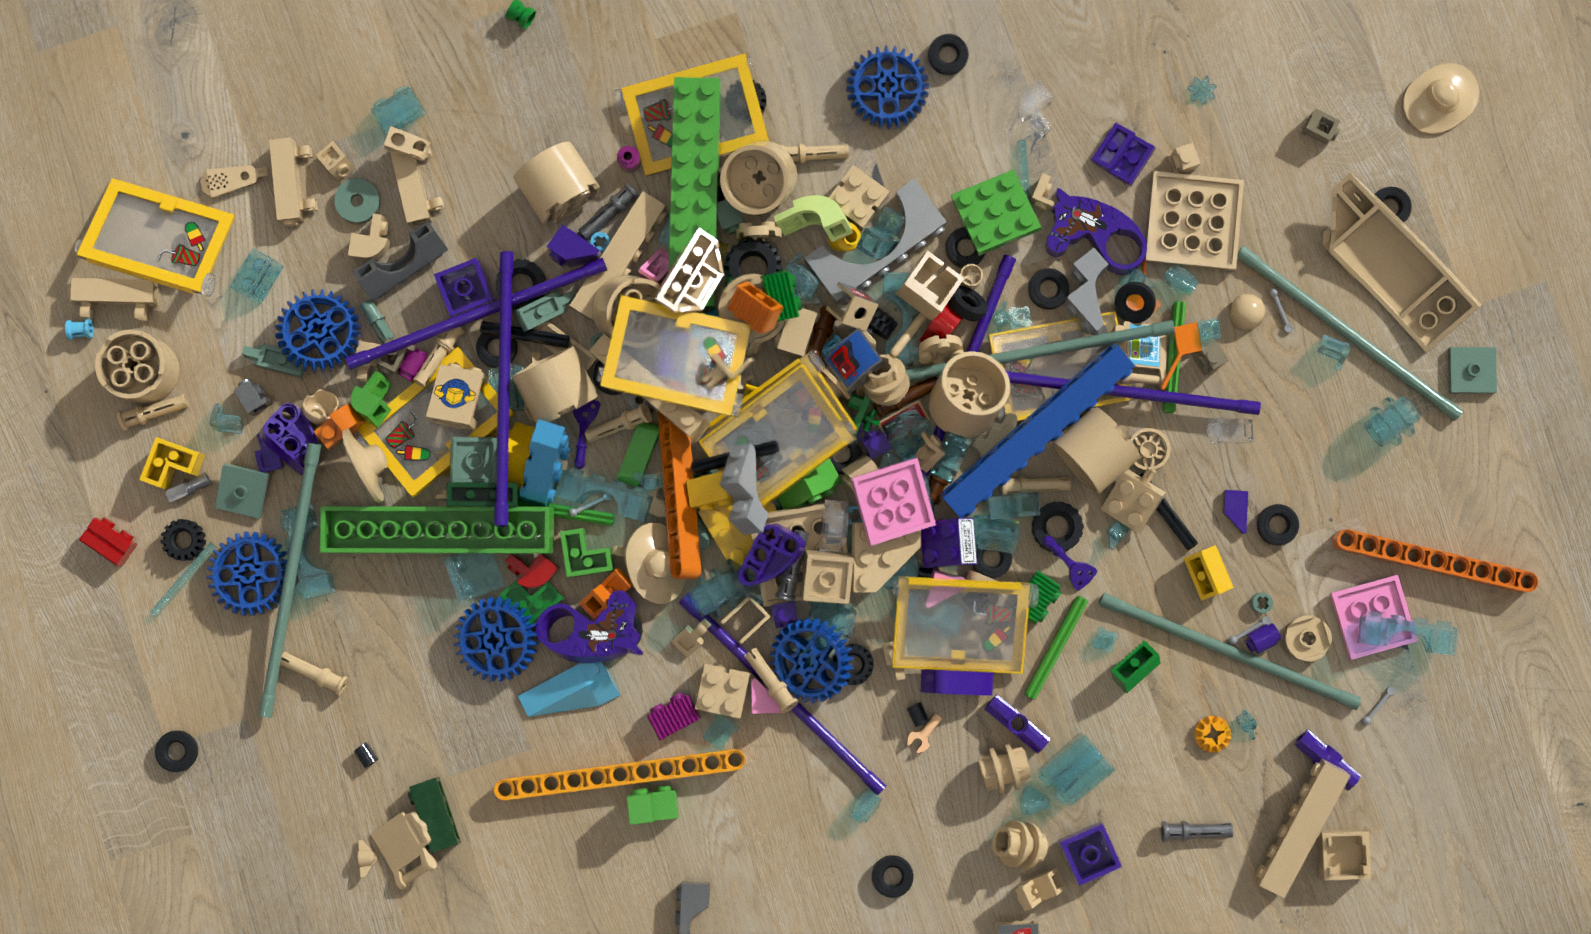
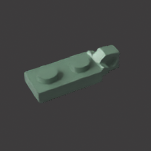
M559 291L552 292L515 310L514 313L525 332L564 313L567 310L565 304L573 301L575 296L572 291L560 295Z
M267 344L258 345L257 349L244 346L242 355L246 359L253 360V365L299 378L303 377V364L297 368L294 365L295 360L288 362L287 357L289 354L284 356L281 352L283 348Z

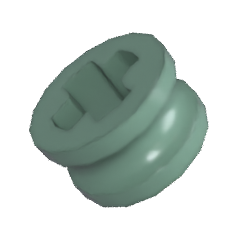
M1256 593L1252 596L1250 605L1253 611L1257 613H1267L1273 607V600L1267 593ZM1258 598L1266 599V608L1260 607L1259 609L1257 607L1259 604Z

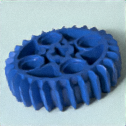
M885 45L884 52H881L877 46L876 54L868 50V58L861 55L860 61L862 63L854 62V67L857 70H849V74L853 77H848L847 83L852 85L846 87L847 92H852V94L847 96L848 101L854 100L851 103V109L858 107L856 116L863 113L862 121L865 122L870 118V126H873L875 121L879 122V129L882 128L883 123H887L888 130H890L892 123H895L897 128L900 126V121L907 125V117L915 120L916 115L914 111L919 114L922 112L918 105L925 106L926 101L922 98H927L929 95L928 92L924 91L929 88V83H923L928 79V75H921L925 67H917L920 60L911 61L913 53L906 57L904 48L900 53H897V46H894L892 52H890L887 45ZM889 61L893 67L886 70L881 67V63ZM897 62L906 66L912 74L898 75ZM877 63V75L862 76L869 66ZM886 82H888L891 88L889 94L885 88ZM911 82L915 84L916 89L908 91L904 85ZM875 83H878L877 92L875 93ZM898 83H901L900 92H897ZM862 84H867L871 87V90L864 93L860 91L859 87ZM913 99L912 103L899 113V100ZM878 100V113L869 109L863 101ZM890 105L895 111L892 114H886L882 108Z
M312 289L311 296H308L303 291L302 299L295 295L296 303L293 304L287 301L290 309H281L285 316H278L277 319L282 324L275 325L276 330L281 331L275 334L276 339H282L277 343L278 347H285L281 350L284 356L289 354L287 357L288 362L295 360L294 365L297 368L303 364L305 372L309 366L312 367L313 373H316L317 367H320L322 373H325L326 366H329L334 371L333 364L335 363L342 367L341 359L346 360L348 352L355 354L352 346H359V342L354 338H361V333L356 331L361 329L360 323H355L359 321L358 315H352L355 313L354 307L348 308L349 302L347 300L341 303V295L333 299L332 291H330L328 296H325L323 289H321L320 295H316L314 289ZM323 304L332 308L320 314L314 305ZM304 309H310L312 311L311 314L307 317H303L300 315L301 311ZM337 315L344 317L340 323H334L332 319ZM296 316L301 327L289 334L291 321ZM318 328L319 330H322V333L318 334L314 330ZM348 329L346 341L341 346L335 336ZM297 339L305 341L301 347H294L293 343ZM328 346H335L337 348L332 354L325 352ZM317 348L323 358L315 359L304 355Z
M247 531L244 532V538L238 533L235 534V541L231 537L226 538L228 545L219 543L223 550H213L217 558H209V561L214 563V567H207V570L213 571V575L206 577L214 582L208 585V588H216L212 596H220L217 603L223 604L226 602L224 606L226 610L233 606L232 613L238 614L241 609L242 616H246L248 610L251 616H255L256 609L259 614H265L264 607L270 611L273 610L272 602L279 605L278 597H281L287 559L283 557L288 554L287 551L279 552L282 544L273 546L276 541L274 538H270L267 541L268 535L262 534L259 539L258 532H253L251 538L250 533ZM247 545H251L253 548V553L249 557L244 555V548ZM260 547L269 551L275 561L262 562ZM235 550L236 564L223 565L228 555ZM244 561H249V562H253V561H254V564H251V563H245V564H244ZM274 565L278 572L275 577L271 578L268 570ZM226 570H229L232 574L228 582L223 580V573ZM250 570L256 572V574L250 577L244 576ZM277 582L274 590L264 598L263 583ZM246 584H256V587L246 586ZM225 586H238L239 601L226 591ZM253 590L256 593V599L253 603H250L247 595Z
M489 597L487 602L485 599L479 600V605L477 603L471 604L472 610L466 609L464 611L466 616L459 617L463 624H458L455 628L461 632L454 634L453 637L460 638V641L455 643L454 646L460 647L461 650L456 655L463 654L464 658L460 663L468 662L469 665L466 670L474 668L473 676L482 673L481 679L485 680L490 675V682H494L498 676L499 682L505 680V675L510 680L514 677V674L516 676L522 674L521 669L526 670L529 667L526 662H533L534 659L530 654H536L537 650L532 648V646L539 644V641L533 640V637L537 635L536 632H532V628L536 626V623L529 624L528 621L532 618V615L525 617L523 614L527 609L518 610L519 602L511 606V599L509 598L503 603L502 597H497L496 602L493 597ZM490 611H493V612L496 613V615H497V621H496V622H493V621L490 620V618H489V612H490ZM506 613L513 616L520 625L507 626ZM480 615L482 630L470 632L472 623ZM515 631L521 632L523 636L522 642L515 639ZM471 636L478 640L477 647L471 645ZM493 636L499 638L500 642L493 641ZM523 647L519 658L512 663L511 649ZM485 652L487 666L481 663L474 653ZM496 657L503 659V667H499L496 664Z
M811 617L806 618L804 621L799 619L795 623L788 624V628H783L781 630L782 634H778L775 637L778 642H774L771 645L776 649L769 654L775 657L774 660L769 662V664L776 667L772 670L773 673L778 674L777 678L779 681L787 684L789 693H795L797 700L803 696V703L808 702L810 699L813 704L818 702V700L824 702L827 698H833L835 694L842 691L841 687H845L848 684L846 680L852 676L847 672L854 667L848 664L854 657L847 655L852 648H846L844 645L848 642V639L841 640L842 631L837 634L834 632L836 625L828 628V621H824L820 625V618L814 619L813 622ZM803 632L815 633L809 642L798 635ZM820 637L826 640V647L821 645ZM790 642L796 645V652L790 648ZM833 648L836 652L838 663L829 657ZM813 655V657H812V658H813V659H812V663H813V664L810 665V663H811V662H810V661H811L810 656ZM785 658L794 664L790 672ZM827 669L832 671L833 679L827 676ZM796 674L801 675L803 683L797 681ZM813 679L825 686L818 689L808 688Z

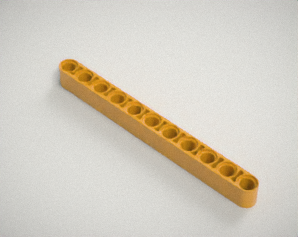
M728 749L511 777L498 781L494 786V793L500 800H512L728 772L741 769L745 764L746 757L739 749ZM732 753H738L741 756L742 762L740 765L733 766L729 763V756ZM709 756H715L718 759L719 765L717 768L710 769L707 767L706 759ZM686 759H692L695 762L696 768L694 771H685L683 762ZM663 762H669L672 765L673 771L671 774L665 775L661 772L660 766ZM640 765H646L649 768L650 774L648 777L642 778L638 775L637 769ZM617 768H623L626 771L627 776L625 780L619 781L615 778L614 773ZM594 771H600L603 774L604 779L602 783L596 784L592 781L591 777ZM571 774H577L580 777L579 786L574 787L569 783ZM548 777H554L557 780L556 789L551 790L546 786ZM525 780H531L534 783V790L531 793L523 789ZM503 783H508L511 786V793L508 796L503 795L500 791V786Z

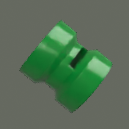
M514 0L508 7L505 18L518 22V26L526 30L533 22L536 10L531 7L526 8L520 0Z

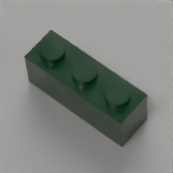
M446 483V507H494L496 503V483ZM508 483V507H517V483Z
M436 777L410 786V792H408L410 803L416 806L417 815L420 820L426 823L427 832L431 837V842L425 846L426 849H430L431 853L461 843L440 778Z

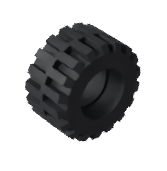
M747 238V241H743V239L738 241V244L736 246L733 245L731 251L727 253L726 262L724 263L725 275L734 278L742 276L740 264L744 259L751 256L760 257L765 261L767 270L764 275L782 270L780 255H778L775 247L773 248L771 243L768 241L765 243L760 238H757V240Z

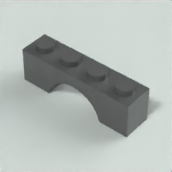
M426 221L409 233V248L400 259L391 263H380L370 259L352 271L372 301L385 295L389 289L401 284L407 277L422 270L426 264L441 257L448 250L429 221Z
M682 881L681 887H677L676 901L681 902L680 911L676 910L675 925H679V934H690V924L694 916L709 908L710 882Z

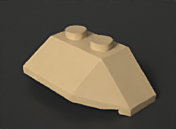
M698 228L679 254L659 287L655 300L673 313L702 311L724 275L718 249V240Z

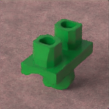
M852 394L848 403V407L858 411L856 418L850 417L858 428L857 431L852 433L855 438L863 421L865 424L862 430L869 432L871 425L878 427L880 423L874 419L878 411L871 409L869 415L866 416L871 403L867 395L861 397Z

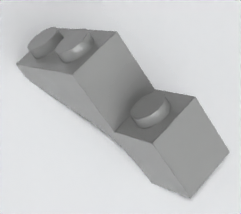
M1095 248L1073 263L1071 275L1082 286L1070 294L1065 301L1067 312L1081 322L1080 326L1085 333L1092 336L1098 335L1103 326L1095 282L1106 272L1109 265Z
M751 443L732 446L719 484L735 500L729 520L744 535L763 533L769 513L762 506L757 494L755 448Z

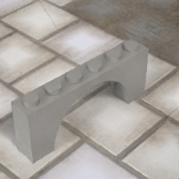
M915 178L896 191L895 197L899 201L904 215V233L897 247L888 256L873 263L853 264L835 257L821 245L804 258L805 264L836 305L840 302L845 304L851 300V297L837 286L838 282L863 291L872 284L870 280L878 276L881 278L890 271L889 267L896 262L899 265L908 258L907 254L913 249L915 251L920 250L927 244L925 241L931 236L936 238L945 231L946 220Z

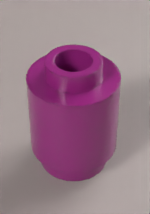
M624 146L618 151L617 161L623 171L632 173L640 167L641 159L636 148ZM632 156L630 160H625L626 157Z
M415 348L414 351L409 349L399 367L401 370L398 375L414 383L413 378L426 361L427 353L418 348Z

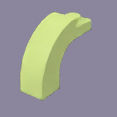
M812 195L793 200L794 207L774 216L775 222L782 229L784 236L809 225H822L832 242L853 233L851 225L840 206L834 200L825 196Z

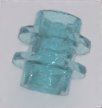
M1404 396L1396 401L1387 397L1382 400L1383 410L1376 406L1369 410L1371 419L1365 422L1364 426L1374 442L1381 447L1389 442L1394 446L1400 445L1402 443L1401 433L1408 437L1415 434L1414 424L1420 421V416L1414 405Z
M713 568L709 571L711 579L705 581L702 576H699L695 580L697 586L688 591L690 600L701 617L712 613L715 618L722 615L720 607L725 605L730 611L735 609L734 600L743 595L742 589L731 570L728 569L720 574Z

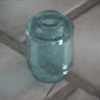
M1178 265L1174 268L1170 266L1164 276V279L1167 280L1165 285L1183 295L1187 294L1189 296L1195 290L1199 280L1195 278L1196 275Z
M867 788L865 792L862 791L849 807L852 811L850 816L858 823L862 821L867 823L880 807L879 803L882 799Z

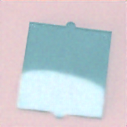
M728 559L727 564L736 588L746 594L748 598L761 605L763 599L757 584L752 586L743 585L738 577L741 565ZM748 572V578L754 581V576Z

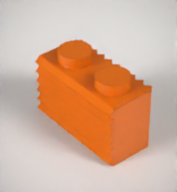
M746 281L737 285L727 309L733 313L735 318L749 323L752 330L763 334L774 329L783 306Z

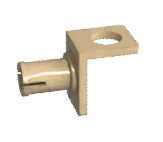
M713 353L711 357L716 361V366L701 379L704 383H707L713 378L706 384L710 389H713L726 375L731 379H736L755 360L749 358L734 372L717 353Z

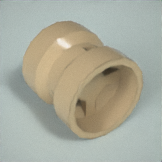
M975 264L964 266L960 272V275L964 278L960 285L971 289L977 288L983 278L981 268Z

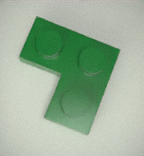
M515 580L499 595L504 601L508 598L511 599V606L519 602L518 610L526 608L527 610L523 615L525 617L532 615V618L528 621L529 624L537 623L539 616L545 609L559 604L564 599L550 581L543 585L534 595H531L522 585L517 583L518 580Z

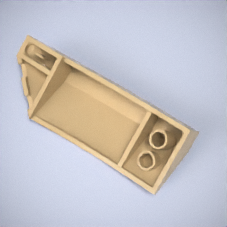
M1351 172L1333 187L1329 253L1383 305L1427 353L1478 310L1482 304L1411 229Z

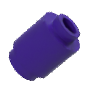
M1271 623L1248 633V639L1245 640V643L1251 652L1255 651L1257 654H1260L1277 645V641L1282 638L1276 626Z

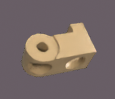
M390 126L384 142V148L424 161L431 143Z

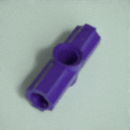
M998 694L984 708L985 711L1037 754L1044 749L1051 739ZM1019 717L1023 720V727L1016 731L1012 728L1011 722L1014 718Z
M1306 730L1297 738L1294 745L1307 755L1313 764L1319 763L1321 759H1324L1349 773L1350 778L1344 789L1349 791L1357 784L1361 775L1342 760L1343 757L1335 749L1325 745L1309 730Z

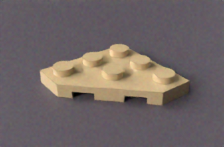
M852 522V556L854 562L851 592H877L921 547V530L871 546L868 543L863 522Z

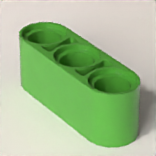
M645 422L636 426L617 476L618 482L639 489L659 438V426Z

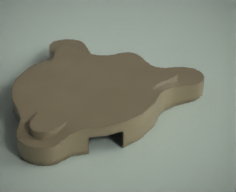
M1015 413L1006 414L1002 422H993L986 430V435L964 438L965 443L976 449L982 458L1016 428L1017 415ZM1021 470L1014 471L1010 478H1018Z

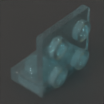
M463 553L458 556L451 555L443 559L459 602L464 603L505 587V582L494 553Z

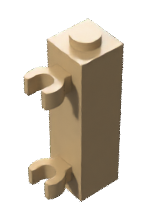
M292 137L269 140L277 221L284 224L285 227L297 226L298 222H304L303 211L318 210V202L315 199L302 200L298 158L313 157L312 148L309 145L297 147Z
M431 148L428 149L426 158L433 157ZM390 151L408 225L413 227L421 225L426 221L433 222L430 211L445 209L443 199L437 197L427 200L418 159Z
M71 278V284L68 285V296L70 301L81 304L80 317L83 319H94L93 304L136 305L134 318L140 321H148V306H159L160 284L145 279Z

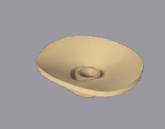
M1456 63L1440 64L1427 70L1409 85L1404 94L1403 110L1406 119L1413 128L1421 133L1430 135L1441 134L1455 128L1470 116L1478 103L1480 91L1476 78L1465 66Z
M346 428L343 430L342 437L347 453L373 499L380 503L384 500V492L378 476L387 468V458L382 449L376 446V444L363 447L354 438L350 430Z
M647 523L633 532L626 544L625 564L634 589L642 598L656 604H666L675 600L682 593L687 579H674L671 575L667 526L661 523Z

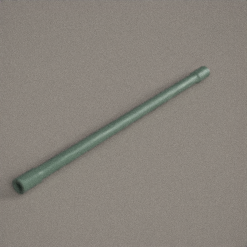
M1243 246L1239 250L1238 259L1250 268L1258 271L1436 405L1440 411L1452 420L1456 421L1463 413L1461 408L1449 399L1441 396L1263 262L1259 256L1247 247Z
M1169 320L1153 323L1149 326L990 354L989 356L1000 364L1112 343L1175 334L1173 321ZM948 362L925 367L907 368L906 373L909 376L910 382L939 376Z
M307 443L304 459L305 466L264 691L259 706L258 716L264 718H272L276 685L315 471L320 456L321 445Z
M1103 593L1100 599L1099 606L1122 613L1335 700L1346 707L1357 710L1360 705L1361 697L1344 690H1338L1125 603L1119 598Z

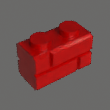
M106 517L102 519L94 518L79 538V541L114 565L122 567L137 547V543L133 541L134 536L123 529L121 532L114 528L115 523Z

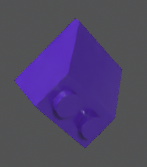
M563 224L546 246L550 252L549 256L552 257L551 259L560 266L564 264L568 267L585 265L598 260L602 255L599 249Z

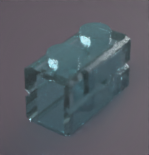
M410 86L397 88L393 92V96L388 99H379L371 109L386 135L390 126L400 129L426 113Z

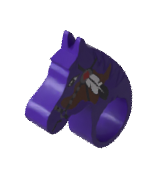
M1057 188L1055 195L1058 203L1052 210L1055 226L1049 234L1045 245L1049 255L1055 258L1061 257L1066 253L1068 245L1076 244L1082 239H1088L1092 247L1109 264L1108 271L1118 275H1126L1140 267L1147 253V242L1139 227L1128 216L1108 204L1091 198L1069 196L1062 189ZM1118 234V236L1123 235L1133 239L1139 247V259L1129 265H1121L1112 261L1106 251V243L1112 235Z
M614 591L609 596L608 608L603 610L594 622L589 621L567 604H555L545 609L536 623V633L540 642L560 658L571 662H604L619 658L627 653L643 655L642 650L637 646L641 635L634 627L636 603L624 591ZM573 616L574 633L569 635V639L558 643L550 642L549 632L552 625L562 617Z

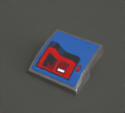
M860 328L845 337L824 358V361L848 394L867 382L866 376L885 365L881 356Z

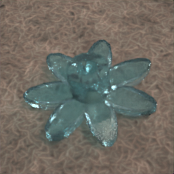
M1208 76L1202 82L1197 77H1194L1196 86H1189L1187 88L1189 91L1195 92L1191 100L1194 101L1200 97L1201 103L1205 105L1206 97L1215 99V95L1211 91L1217 85H1208Z

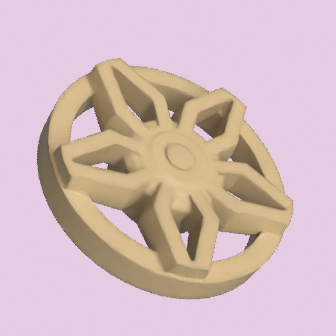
M1144 428L1131 436L1130 440L1133 442L1135 439L1136 445L1140 446L1136 447L1140 452L1139 459L1144 457V466L1135 462L1133 464L1135 467L1146 471L1148 467L1146 460L1151 459L1150 467L1152 470H1156L1167 462L1170 456V443L1161 431L1154 428ZM1152 432L1154 434L1147 440V437L1141 433ZM1156 435H1159L1156 443L1152 441ZM1137 436L1141 437L1144 442L1140 443ZM1161 438L1165 443L1166 450L1162 447H1158V445L1161 442ZM1158 450L1163 452L1165 455H1157ZM1154 457L1163 459L1160 464L1154 466Z

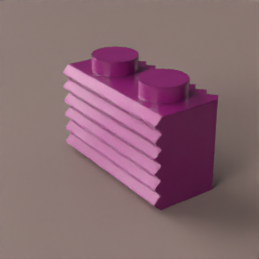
M681 692L670 698L672 703L664 707L660 703L649 709L651 714L647 718L659 741L701 719L689 694L684 696Z

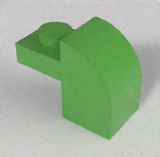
M375 371L363 388L354 387L351 394V404L366 422L378 428L391 411L382 398L391 388L392 384L381 373Z

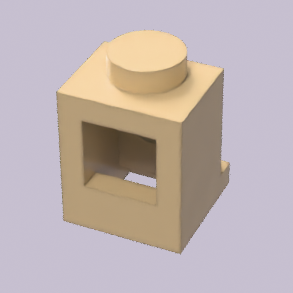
M1193 143L1175 148L1173 153L1167 155L1173 173L1184 174L1196 170L1200 165Z

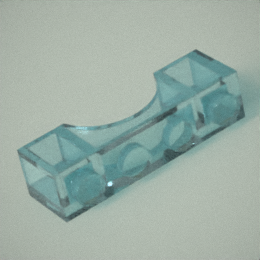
M910 272L884 273L883 275L884 299L893 303L899 309L902 316L900 331L893 338L885 341V355H890V350L913 322L912 315L917 313L914 307L895 294ZM913 337L896 357L902 361L904 366H913V360L918 359L917 346H913Z
M572 467L570 471L562 470L555 496L582 504L589 496L599 492H606L616 501L619 515L646 523L653 496L647 494V489L635 486L634 490L626 488V483L613 480L612 484L604 482L605 477L596 474L587 477L583 475L584 471Z
M309 504L297 570L300 583H297L298 592L305 600L336 593L330 571L314 566L306 554L307 539L312 531L318 527L313 505ZM297 506L281 511L280 523L282 529L287 532L288 539L285 541L288 551Z
M1368 612V615L1360 616L1357 643L1386 646L1395 634L1407 631L1413 633L1422 641L1426 653L1455 656L1458 628L1451 627V622L1437 621V625L1428 624V619L1414 618V622L1405 621V616L1391 615V619L1382 618V613Z

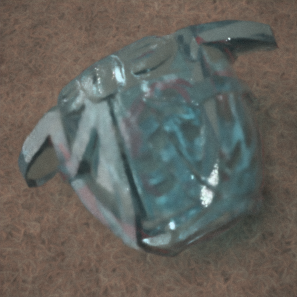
M799 253L788 262L785 270H788L790 274L795 276L797 287L793 288L795 297L799 296L801 303L811 302V299L815 296L819 280L804 265L796 263L803 256Z

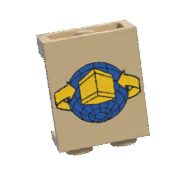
M448 363V366L440 365L426 417L435 424L476 431L478 422L473 418L482 382L488 383L489 378L479 368L470 367L469 370L462 369L460 365Z

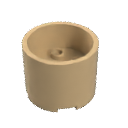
M569 141L559 143L539 153L525 163L514 175L516 184L544 226L549 224L548 221L553 220L556 224L583 209V205L588 202L589 197L594 199L601 192L599 184L574 145Z
M756 141L735 150L724 162L720 175L721 189L727 201L735 209L752 215L767 213L784 203L793 193L797 183V168L785 148L770 141ZM761 171L762 175L766 176V179L760 181V177L756 176Z
M620 275L606 281L595 294L592 305V315L598 330L610 339L612 338L621 295L660 304L655 300V297L661 285L652 280L631 275ZM630 310L622 344L633 348H646L659 341L661 329L670 330L673 319L643 312L635 315L633 310Z
M128 329L116 332L108 337V340L96 355L95 371L101 385L111 394L136 404L148 405L163 400L173 391L179 378V363L174 351L166 343L142 331ZM134 362L138 363V366H135L134 370H132L131 366H134Z
M574 346L558 351L511 376L536 424L538 419L546 422L561 417V415L577 409L597 397L596 389Z
M964 352L954 356L946 364L932 388L928 404L932 419L944 432L949 431L963 436V438L981 435L991 426L1008 399L1010 393L1008 375L998 361L984 353Z
M1098 407L1090 409L1052 443L1054 450L1070 471L1089 490L1097 495L1140 458V454L1130 438L1126 439L1123 432L1117 427L1116 422Z

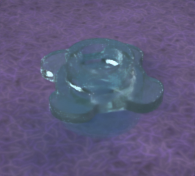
M1028 306L1017 309L1011 307L1008 311V314L1011 316L1010 327L1014 330L1018 327H1031L1032 321L1029 314L1031 309Z
M1212 318L1211 320H1200L1198 322L1201 341L1207 342L1209 339L1219 340L1222 337L1219 319Z
M1099 627L1096 630L1097 636L1092 641V646L1095 649L1101 648L1106 653L1113 652V646L1118 639V634L1114 631H1106L1104 627Z

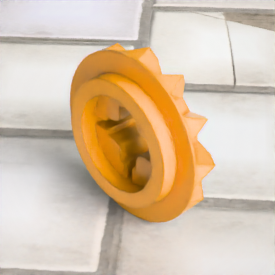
M1204 717L1195 727V741L1204 751L1211 753L1220 752L1227 748L1232 739L1231 728L1227 721L1221 717ZM1211 726L1215 731H1222V733L1216 736V743L1213 741V738H1204V736L1211 732Z

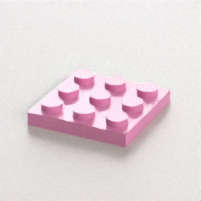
M912 458L850 478L869 545L872 546L936 525L918 458Z
M1398 575L1330 593L1349 660L1418 641Z

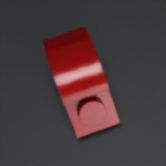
M947 303L942 312L929 324L919 341L923 342L930 337L938 335L939 339H947L946 335H951L963 318L957 315Z
M510 554L505 560L509 564L507 568L517 576L520 573L522 574L517 583L525 587L545 585L560 569L544 554H539L530 567L514 554Z

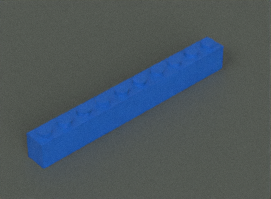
M1112 343L939 495L960 518L972 514L976 509L974 506L980 501L988 500L993 494L992 491L998 485L1000 487L1005 485L1010 480V475L1014 471L1022 470L1028 464L1027 460L1030 457L1039 455L1045 449L1044 445L1050 440L1054 441L1062 435V429L1067 425L1071 426L1080 419L1079 415L1085 409L1087 411L1092 409L1097 404L1096 400L1101 395H1107L1115 388L1114 384L1117 381L1126 379L1132 373L1131 369L1135 367L1134 363L1117 344Z

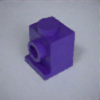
M881 429L860 438L870 459L892 449L885 433H882Z
M794 601L772 605L776 628L787 627L788 624L795 623L798 620Z

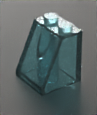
M1078 733L1042 765L1038 771L1041 773L1039 776L1040 780L1047 787L1052 785L1057 791L1054 794L1055 797L1063 805L1067 803L1072 806L1111 775L1115 769L1084 734Z

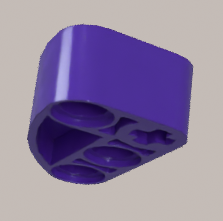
M292 403L283 404L265 422L259 432L262 442L300 475H303L305 465L302 463V459L305 458L307 443L318 444L310 422L305 418L303 412ZM282 412L289 413L292 420H286L282 416ZM271 429L275 431L272 435L268 432ZM284 443H290L294 447V451H288Z
M780 524L765 525L763 533L758 534L739 570L738 577L743 585L752 586L768 582L785 573L798 561L806 547L804 539ZM771 530H774L773 534L776 535V538L771 539L772 534L769 533ZM791 539L794 540L797 544V548L794 552H792L788 547L789 541ZM760 549L766 552V559L764 561L758 557ZM749 569L755 572L756 577L754 581L748 578L747 573Z
M921 669L920 692L993 696V673Z

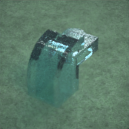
M884 207L876 226L864 229L856 248L872 259L886 257L899 243L901 237L898 234L906 218L890 207Z
M950 432L942 446L946 454L934 465L931 474L951 484L971 444L972 438H963V436Z
M1038 492L996 496L986 500L988 521L1021 519L1040 515Z

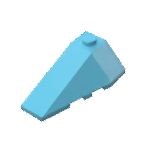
M597 662L579 663L519 695L518 698L529 717L601 706L620 696V693L605 663Z

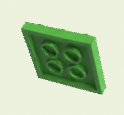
M1014 169L951 194V199L978 256L1041 231V225Z

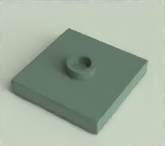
M1496 347L1448 348L1449 393H1497Z
M451 437L449 482L496 483L497 438Z
M224 463L222 465L215 508L258 519L261 518L269 474Z

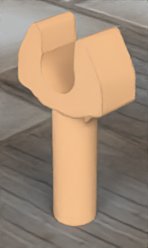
M935 713L920 732L911 731L907 738V745L909 746L914 739L919 738L922 743L916 752L920 753L927 750L930 746L928 736L942 718Z

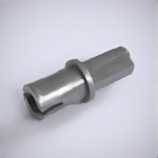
M206 472L189 480L184 479L183 483L165 490L166 499L169 502H174L187 495L193 496L194 492L212 485L211 480Z

